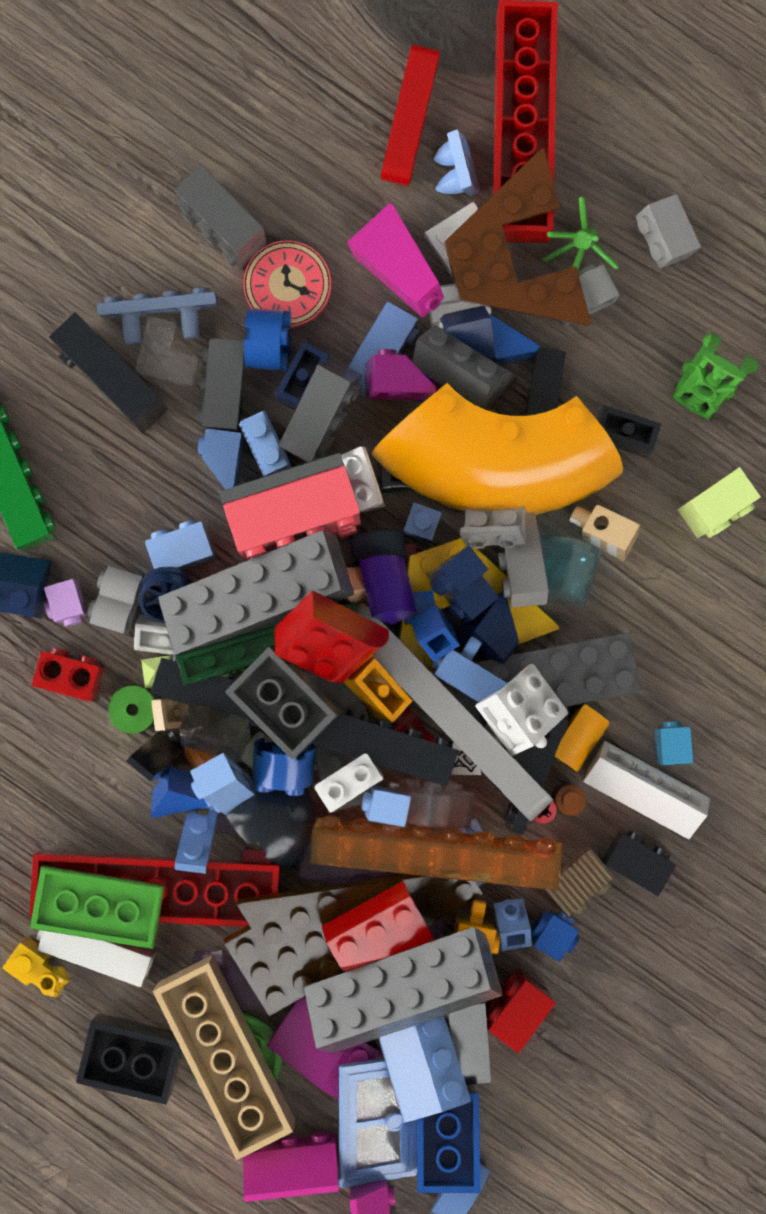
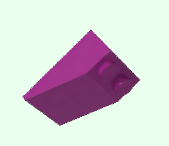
M306 996L293 1003L267 1043L268 1048L317 1087L339 1100V1065L375 1060L380 1053L375 1040L333 1054L316 1049Z

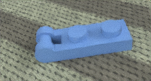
M205 806L187 811L175 859V870L206 874L219 815L213 806ZM198 810L209 811L208 815L197 814Z

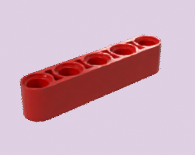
M416 44L411 45L382 166L381 181L407 187L410 185L439 63L440 50Z

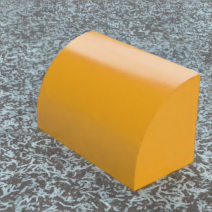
M585 703L580 704L567 724L554 758L578 773L610 725V722Z

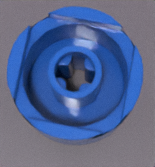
M258 308L247 310L245 320L247 336L244 338V362L247 368L288 370L289 353L292 350V335H288V329L291 328V311Z
M265 737L254 742L252 774L255 790L259 792L281 790L291 796L304 794V788L311 786L314 782L316 746L311 744L298 757L292 760L274 741L264 743Z

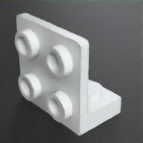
M534 664L528 665L502 689L487 696L475 705L511 756L533 747L568 714L567 709Z

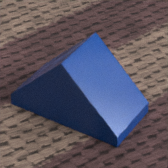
M490 314L495 347V357L492 361L498 365L533 359L540 346Z
M169 766L152 791V818L208 806L204 799L199 800L191 787L194 779L190 772Z

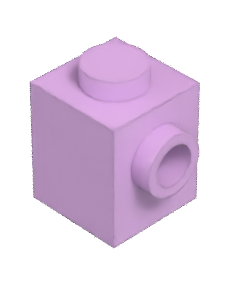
M70 579L44 587L48 600L44 602V606L49 619L53 618L54 622L64 623V626L68 627L81 623V617L87 616L88 610L79 581Z

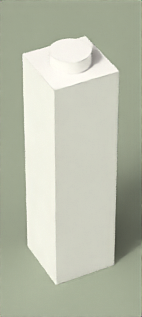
M41 930L38 931L36 940L40 941L38 951L138 987H142L146 982L156 954L153 951L138 946Z

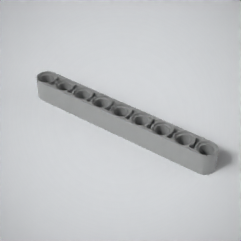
M363 602L357 606L358 614L387 628L381 620L371 617L370 609ZM388 629V642L372 657L380 663L390 676L526 818L532 822L553 799Z

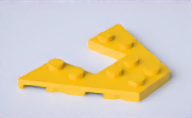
M462 538L408 557L407 573L412 592L432 591L429 585L431 580L427 575L451 555L467 547ZM472 548L488 568V571L482 576L496 594L500 593L503 590L502 580L506 579V575L482 552ZM433 591L434 602L439 609L450 605L443 595L440 597ZM507 597L519 640L518 644L560 629L537 605L511 608L509 597ZM404 619L401 620L399 630L400 641L434 674L436 669L431 667L434 661L418 643L412 624L405 625Z

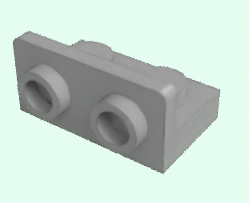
M523 506L498 511L466 510L465 525L460 528V535L465 546L469 545L471 548L481 549L492 545L510 548L515 545L525 544L526 508Z

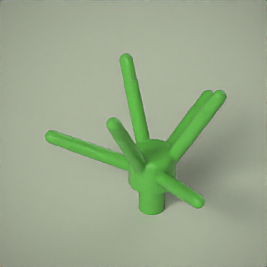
M581 196L579 198L581 228L577 232H548L547 236L550 238H573V241L543 257L542 261L546 263L576 247L579 250L573 267L576 266L578 271L585 250L591 247L613 269L617 270L619 265L595 243L599 241V236L596 235L597 231L593 226H587L585 198Z

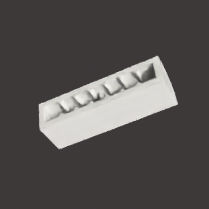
M606 741L603 742L593 758L583 781L687 839L691 838L708 815L709 797Z

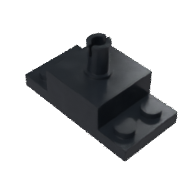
M564 718L544 736L547 739V745L544 748H538L534 745L512 756L541 787L569 720ZM495 786L494 789L503 794V792L497 786ZM509 802L503 819L506 820L505 826L510 831L523 835L528 819L513 803Z

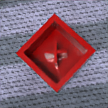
M521 969L516 974L510 973L502 984L504 989L502 992L503 996L491 999L486 1005L488 1031L518 1054L556 1004L549 991Z

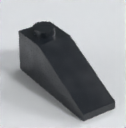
M171 729L168 733L165 730H160L136 750L126 762L149 781L162 778L169 766L172 767L184 753L183 739Z

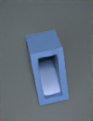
M206 428L205 437L200 436L198 454H202L203 461L225 490L237 486L244 442L242 434Z

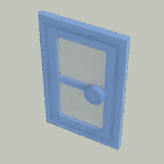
M385 1059L339 1065V1187L345 1188L417 1175V1120L403 1122Z

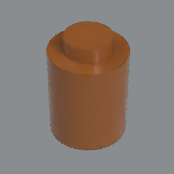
M562 783L556 786L552 792L551 798L557 810L565 815H577L586 805L585 793L575 785Z

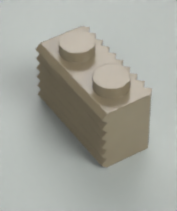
M586 847L542 886L568 917L572 913L577 916L589 906L587 900L595 894L598 896L604 894L612 886L610 881L614 876L592 849Z

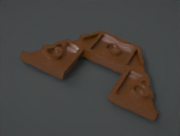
M544 148L537 152L444 241V245L461 302L516 311L521 314L541 316L588 327L592 323L576 266L518 283L503 229L505 225L559 210L560 205Z

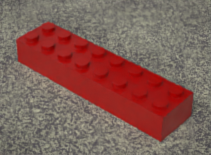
M499 0L495 37L492 195L543 148L554 183L558 2ZM554 211L503 226L507 242L549 243L551 238L547 236V233L553 231Z
M40 851L33 854L29 917H32L40 869L41 866L45 865L165 885L159 923L245 927L248 925V922L237 906L236 900L245 897L279 893L281 865L274 862L272 864L244 863L242 860L209 859L206 874L175 870L176 857Z

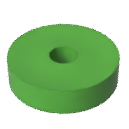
M126 686L118 690L112 696L108 708L109 717L113 725L120 731L130 734L141 733L149 729L154 723L151 702L156 700L154 695L149 690L140 686ZM131 704H135L138 707L136 715H131L128 711Z

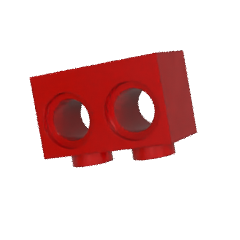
M53 647L51 652L41 651L31 686L89 702L96 701L105 667L97 665L98 659L80 655L79 660L68 658V651ZM57 661L61 666V673L58 677L53 678L49 674V666ZM83 669L90 673V681L85 686H81L77 680L78 673Z

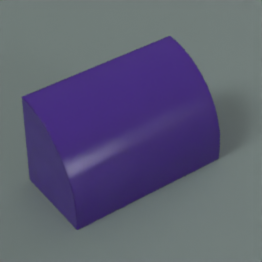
M379 555L359 561L372 618L389 624H395L417 613L403 557Z

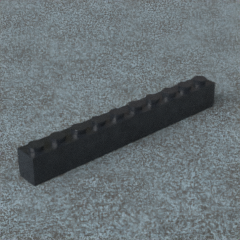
M172 654L170 659L161 658L151 694L259 727L225 693L241 675L230 673L228 678L219 676L185 687L176 656ZM347 709L346 714L341 713L311 743L355 758L367 753L374 764L444 786H448L458 749L452 748L454 743L452 741L439 737L435 738V742L422 739L423 732L406 727L405 733L393 729L394 723L377 718L374 724L364 720L365 714Z

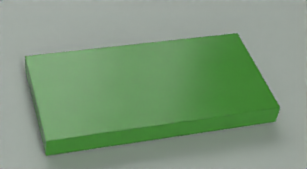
M43 865L40 869L30 929L153 949L165 885Z

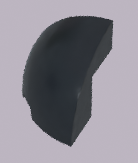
M304 788V794L299 796H291L286 794L285 791L273 790L271 792H259L237 806L227 818L247 844L250 845L256 842L258 846L264 848L268 860L294 869L304 856L311 838L313 806L308 788Z

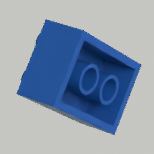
M468 1091L471 1099L469 1103L417 1119V1193H481L478 1091Z

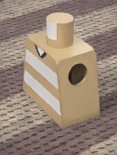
M596 505L592 513L577 506L569 520L583 528L582 538L623 562L634 545L640 528V524L600 505ZM599 525H603L606 527V529L598 530L596 529V527Z

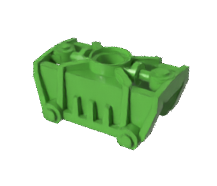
M712 332L705 335L702 340L704 341L702 343L703 346L693 360L689 359L682 366L683 375L672 396L674 400L689 411L707 420L719 409L725 399L733 398L740 382L744 380L748 373L752 374V372H755L759 366V361L749 355L744 358L738 367L718 354L715 355L714 353L722 338ZM708 362L714 366L713 371L710 373L706 369ZM730 376L727 381L722 382L723 379ZM684 393H693V395L690 396V397H688L687 395H683V394H684ZM704 402H707L709 405L707 410L702 405Z

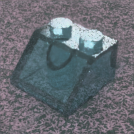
M539 533L549 590L548 598L566 604L585 607L602 551L582 540Z

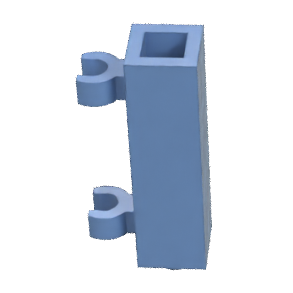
M471 636L461 654L452 650L435 660L431 667L436 669L433 674L436 678L479 703L482 699L502 689L507 683L471 661L482 642Z

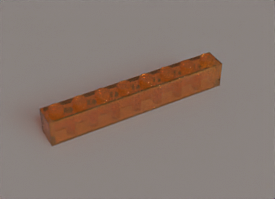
M330 815L317 818L313 827L311 864L559 890L562 843H556L553 839L526 840L519 835L497 837L489 832L469 834L455 828L440 831L432 830L431 827L425 825H417L413 828L385 823L374 824L366 819L345 821Z

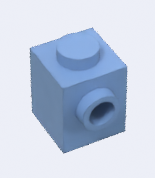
M507 899L499 903H493L498 935H500L501 950L506 951L532 946L531 928L524 899Z

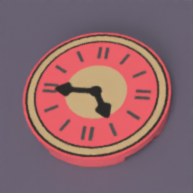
M278 241L263 247L252 257L245 270L243 288L251 309L291 311L290 329L314 321L321 315L330 299L331 277L324 259L313 248L297 241Z

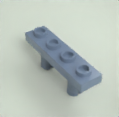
M210 288L192 289L193 294L181 295V291L163 292V297L152 298L151 294L148 293L134 295V300L122 301V297L119 296L104 298L105 303H97L98 316L103 319L117 317L122 319L125 345L142 344L139 317L146 314L176 311L180 313L183 339L200 338L198 311L200 309L219 307L218 295L216 292H210Z

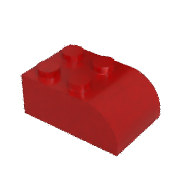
M312 590L275 627V655L325 680L342 683L388 642L389 631L387 628Z

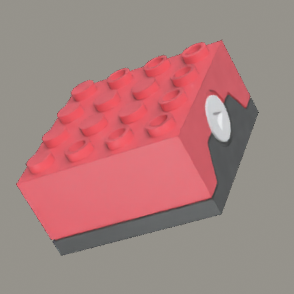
M340 453L219 491L237 551L245 561L322 530L339 536L340 540H344L357 535L356 531L361 529L360 511Z

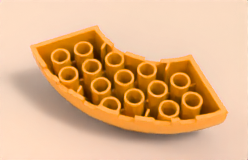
M448 383L401 421L380 441L371 453L390 474L414 489L415 492L437 501L445 507L465 512L466 510L498 511L525 506L527 513L543 514L582 501L606 487L623 472L621 457L611 438L577 396L558 408L545 413L529 416H508L490 412L472 404L458 394Z

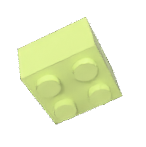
M739 467L677 510L697 538L705 534L710 538L731 525L728 519L735 521L755 509L756 507L753 502L761 498V496Z

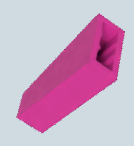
M391 203L384 207L347 242L354 258L422 318L430 311H434L444 299L437 278Z

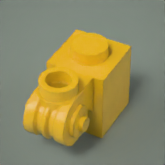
M28 937L19 943L2 969L26 986L33 983L44 995L57 998L61 990L64 989V985L70 981V977L62 966H50L48 961L52 955L38 951L39 943Z

